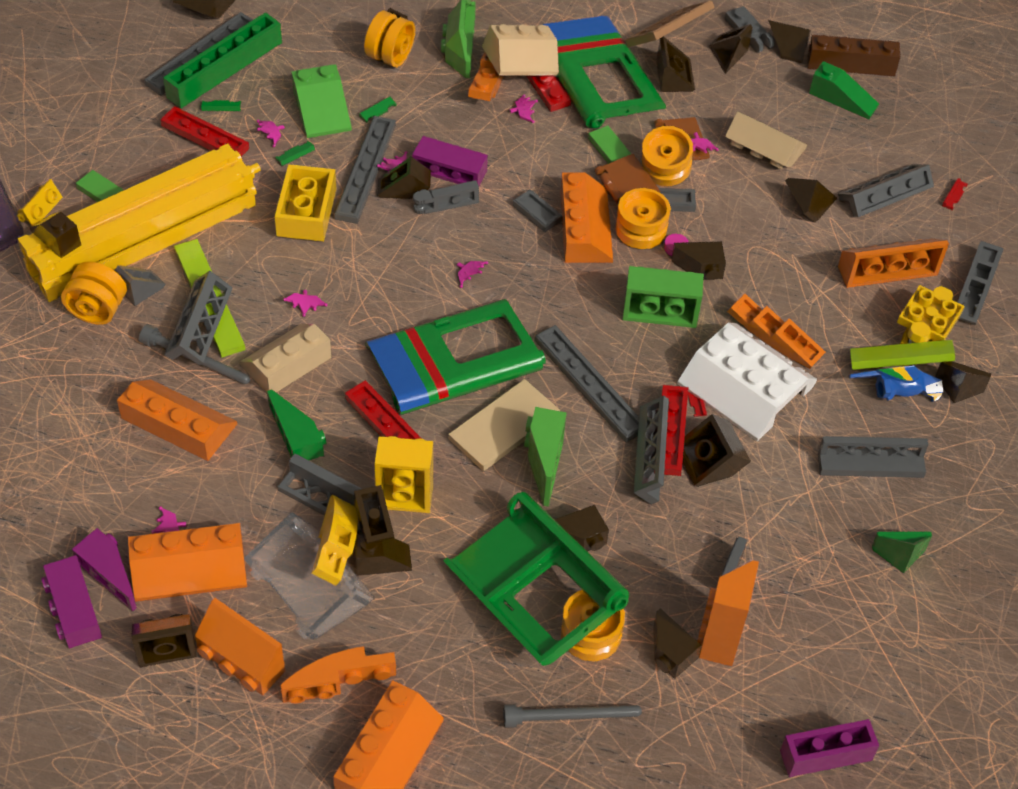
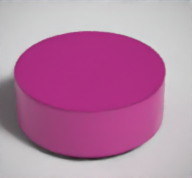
M681 234L667 236L664 244L665 252L672 256L674 243L689 242L688 239Z

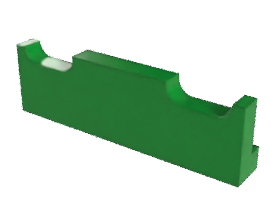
M389 96L361 112L359 117L368 123L370 118L383 115L388 112V108L391 106L396 107L397 104Z
M202 100L201 109L202 111H241V101Z
M307 141V143L301 146L297 145L285 151V154L281 156H276L275 159L281 166H284L314 151L315 147L311 142Z

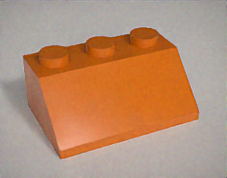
M214 598L195 634L197 652L205 660L209 661L212 659L226 675H234L240 679L241 684L251 692L255 690L263 696L285 672L282 644L217 598Z

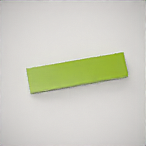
M952 340L850 349L853 370L955 361Z

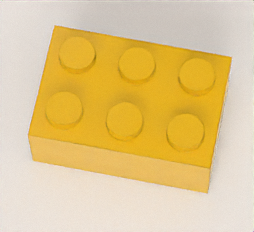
M288 164L275 213L276 235L278 237L315 241L325 240L336 193L335 169Z
M394 436L378 437L375 458L376 486L382 485L388 510L430 513L433 493V441L402 439Z

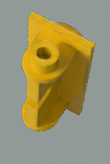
M52 179L41 185L39 191L22 209L20 208L17 211L18 215L16 217L20 222L28 221L31 226L43 220L63 198Z

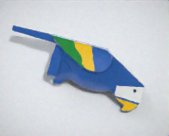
M914 365L848 375L849 379L876 377L877 397L885 398L887 401L891 400L894 395L909 397L921 393L931 398V402L941 398L943 392L942 380L920 371Z

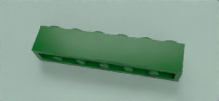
M265 12L163 77L166 98L182 109L282 43L281 23Z

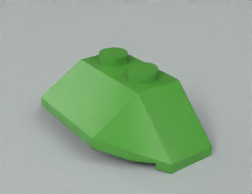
M460 0L450 12L448 23L443 24V37H446V39L441 41V52H445V62L465 78H470L476 2L471 0Z

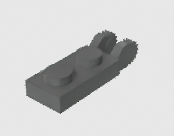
M744 6L726 12L725 20L733 29L749 24L752 25L753 29L749 45L756 52L763 51V44L769 49L774 47L775 40L773 36L760 25Z
M475 180L431 190V192L425 189L415 192L413 195L414 211L419 215L479 203L478 183Z

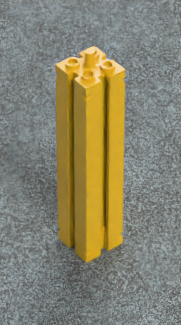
M225 144L219 147L218 150H212L68 215L67 217L77 225L81 246L63 258H60L33 233L17 238L21 252L25 256L23 260L26 270L35 284L38 283L40 291L47 301H54L62 295L76 267L83 262L100 263L113 270L116 269L117 265L128 266L237 215L243 209L256 206L255 195L257 192L253 185V179L255 178L254 174L261 171L258 163L246 166L239 152L234 151L229 144Z

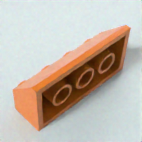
M562 172L560 195L563 215L565 263H613L607 189L586 172Z
M932 238L842 250L838 268L846 288L938 276L949 243L948 240Z
M151 379L132 382L117 399L121 419L206 461L210 460L237 425L236 420Z
M240 523L128 537L129 562L135 602L247 587Z
M753 560L719 577L717 588H710L697 642L701 644L700 659L728 666L733 665L748 615L759 561Z
M392 680L333 776L334 788L404 789L442 725L444 718L418 692Z

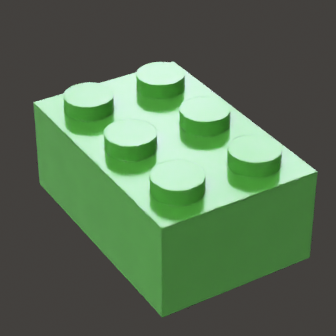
M629 266L623 320L696 328L703 296L704 274Z

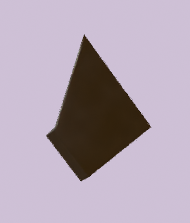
M768 20L781 53V59L802 63L811 30Z
M751 24L722 33L709 45L725 74L748 52L753 29Z
M787 178L785 180L803 213L813 222L818 221L837 200V197L818 180Z
M948 361L940 362L935 378L942 380L943 389L953 403L984 393L991 378V373Z

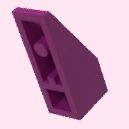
M96 528L72 548L73 555H77L79 565L84 571L133 612L137 607L117 548L118 542L111 534L107 533L105 535Z

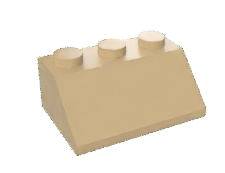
M490 25L482 48L498 75L558 74L557 39L549 26Z
M740 112L736 113L725 136L731 139V145L741 150L745 146L751 149L749 154L760 159L766 156L771 159L770 164L780 169L783 166L791 168L807 147V144Z
M300 324L241 360L240 366L266 393L271 389L278 392L331 358L330 339L315 324Z

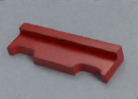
M958 178L942 206L953 211L954 203L958 204L964 194L963 188L967 187L968 184Z
M688 391L690 406L694 407L696 413L694 417L707 416L704 401Z

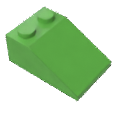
M336 64L291 71L293 93L307 138L352 131L344 91Z
M535 407L533 417L528 416L524 447H529L528 460L543 506L549 507L564 442L567 412Z

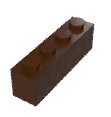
M813 34L807 54L808 69L817 70L824 61L843 69L847 73L893 77L896 75L901 58L900 42Z

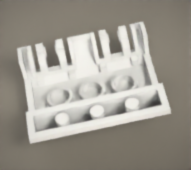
M727 323L696 351L677 384L682 387H689L688 391L698 399L701 398L705 405L726 420H729L730 423L755 441H758L773 427L776 414L801 390V395L804 397L813 388L817 379L809 373H805V370L792 366V361L785 359L782 354L769 345H765L763 341L753 339V335L737 323Z

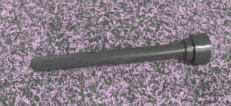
M146 324L139 335V342L147 346L159 345L167 349L170 339L162 336L158 328L150 324ZM208 356L200 364L242 384L250 382V377L247 374Z
M504 704L503 723L504 728H516L523 721L638 717L641 715L642 709L638 705L522 710V707H516V704Z

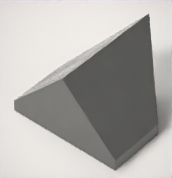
M117 265L114 270L126 283L127 292L125 297L135 306L165 286V283L151 270Z

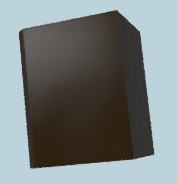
M664 36L659 39L656 61L661 92H693L695 84L691 59Z

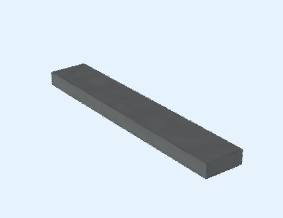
M240 12L144 79L145 85L160 96L165 93L164 76L248 24L253 19Z
M378 116L373 117L335 211V220L358 224L380 168L377 167V164L381 165L396 127V120Z
M556 325L535 335V342L626 443L638 436L639 416Z

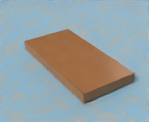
M709 0L683 7L628 37L625 40L628 47L658 40L715 8L714 4Z

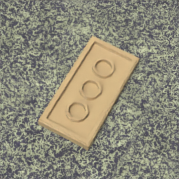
M524 379L449 433L448 439L484 472L525 441L528 416L533 417L535 407L560 411V409Z

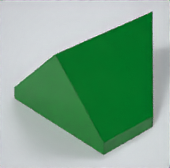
M877 532L872 549L904 574L926 551L932 533Z

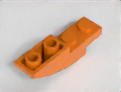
M485 52L481 58L480 68L469 88L468 97L490 101L491 98H495L504 75H498Z
M364 646L343 650L318 659L291 675L281 684L283 703L297 704L304 702L306 699L313 698L329 699L341 694L340 684L347 683L353 685L363 680H385L391 676H396L395 654L390 652L365 656Z

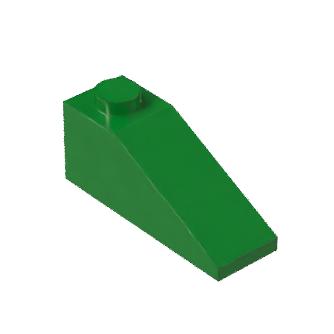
M823 61L813 74L809 94L868 120L879 107V103L843 69Z
M272 389L268 390V405L290 457L292 458L294 454H297L310 461L324 456L323 445H326L327 442L323 430H318L314 420Z

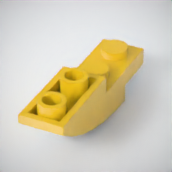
M334 495L329 499L319 533L321 542L312 574L336 586L342 579L348 557L353 553L358 528V516L355 506Z

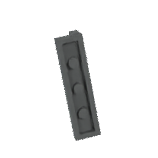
M927 164L908 165L838 193V198L842 201H850L853 217L863 216L934 187L930 166Z
M208 271L197 278L193 284L165 352V355L172 360L182 354L198 365L202 364L205 360L233 288L213 272ZM214 285L223 291L221 297H216L213 289ZM207 303L212 304L215 312L212 316H209L206 309ZM199 322H204L207 329L206 334H201L198 326ZM196 340L200 350L199 353L189 348L191 341Z
M665 396L640 406L634 493L649 504L659 502L660 487L664 486L669 399Z
M823 436L818 451L820 476L924 478L926 474L924 455L928 448V439ZM828 446H840L837 448H828ZM859 446H864V447H865V448H862V449H854V448L859 447ZM884 447H892L887 450L882 449ZM909 448H918V450H907V449H909Z
M294 454L289 460L290 472L279 484L278 491L324 516L332 495L355 506L354 491L360 490V487L297 454ZM295 478L305 484V488L297 490L288 486ZM322 492L326 494L327 500L316 502L311 499L310 494ZM358 524L357 533L360 535L363 533Z

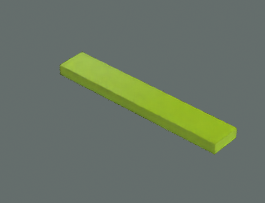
M198 239L174 246L176 255L192 289L197 278L208 271L212 272ZM214 285L213 289L216 297H221V290ZM207 303L206 309L209 316H212L215 313L212 304ZM227 304L213 337L221 358L246 350L244 341Z

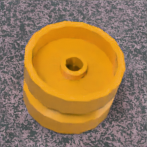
M384 10L378 12L366 33L364 43L366 56L379 61L383 60L384 63L393 67L401 66L407 59L414 43V22L402 17L397 18L396 15Z
M661 126L649 132L642 142V166L653 182L659 186H674L688 178L692 170L693 143L690 136L682 129L674 126Z
M637 188L626 192L620 198L615 229L619 239L624 244L637 249H650L660 245L666 238L671 211L667 198L656 190L648 188Z
M83 262L76 267L70 281L62 292L61 300L66 309L75 317L87 323L105 325L111 322L118 305L121 304L127 292V286L122 277L113 269L96 262Z
M579 590L570 596L564 606L561 639L599 609V606L583 590ZM624 609L614 613L568 651L573 656L584 661L596 662L607 659L616 652L621 643L625 622Z

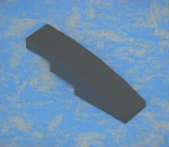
M980 241L957 302L965 306L959 320L976 325L1004 248Z

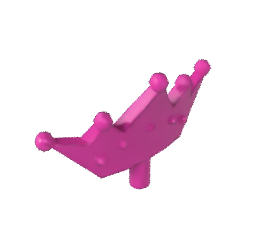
M523 94L515 102L516 108L510 109V112H518L520 119L535 123L530 117L534 110L530 109L538 100L528 101L530 97L525 98L526 95Z
M257 120L258 125L262 126L258 127L257 131L269 134L266 137L272 139L274 143L272 146L276 147V143L281 138L279 130L284 129V125L276 126L271 121Z
M697 132L693 134L695 137L691 139L693 151L696 148L706 154V148L710 151L712 149L719 150L708 139L699 138Z
M405 151L402 157L395 156V159H386L384 157L383 161L385 163L377 164V167L390 171L407 159L408 152Z
M470 261L466 265L459 262L457 266L462 268L458 272L461 284L459 287L463 288L464 280H471L470 275L482 274V271L478 268H483L484 264H488V261Z
M303 290V294L293 293L283 299V301L292 302L293 308L299 306L303 317L306 316L310 307L314 311L317 310V306L327 307V303H324L316 295H307V290Z
M160 506L158 509L161 510L163 516L158 518L157 522L162 523L155 530H151V533L179 531L178 527H186V522H177L176 514Z

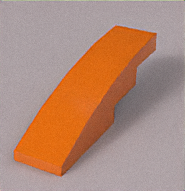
M746 294L727 311L747 330L766 344L809 369L826 353L790 318L784 322L768 306L761 309Z

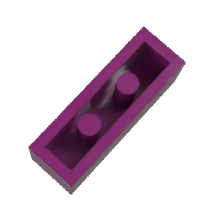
M422 136L412 154L415 160L431 170L432 177L452 183L461 184L476 180L478 186H480L487 173V154L426 136Z
M77 555L43 565L46 576L42 577L41 580L46 594L51 592L53 599L48 600L53 617L58 615L60 622L55 624L59 639H66L70 649L103 638Z
M870 719L786 735L780 753L788 776L794 777L872 761L879 748V743Z

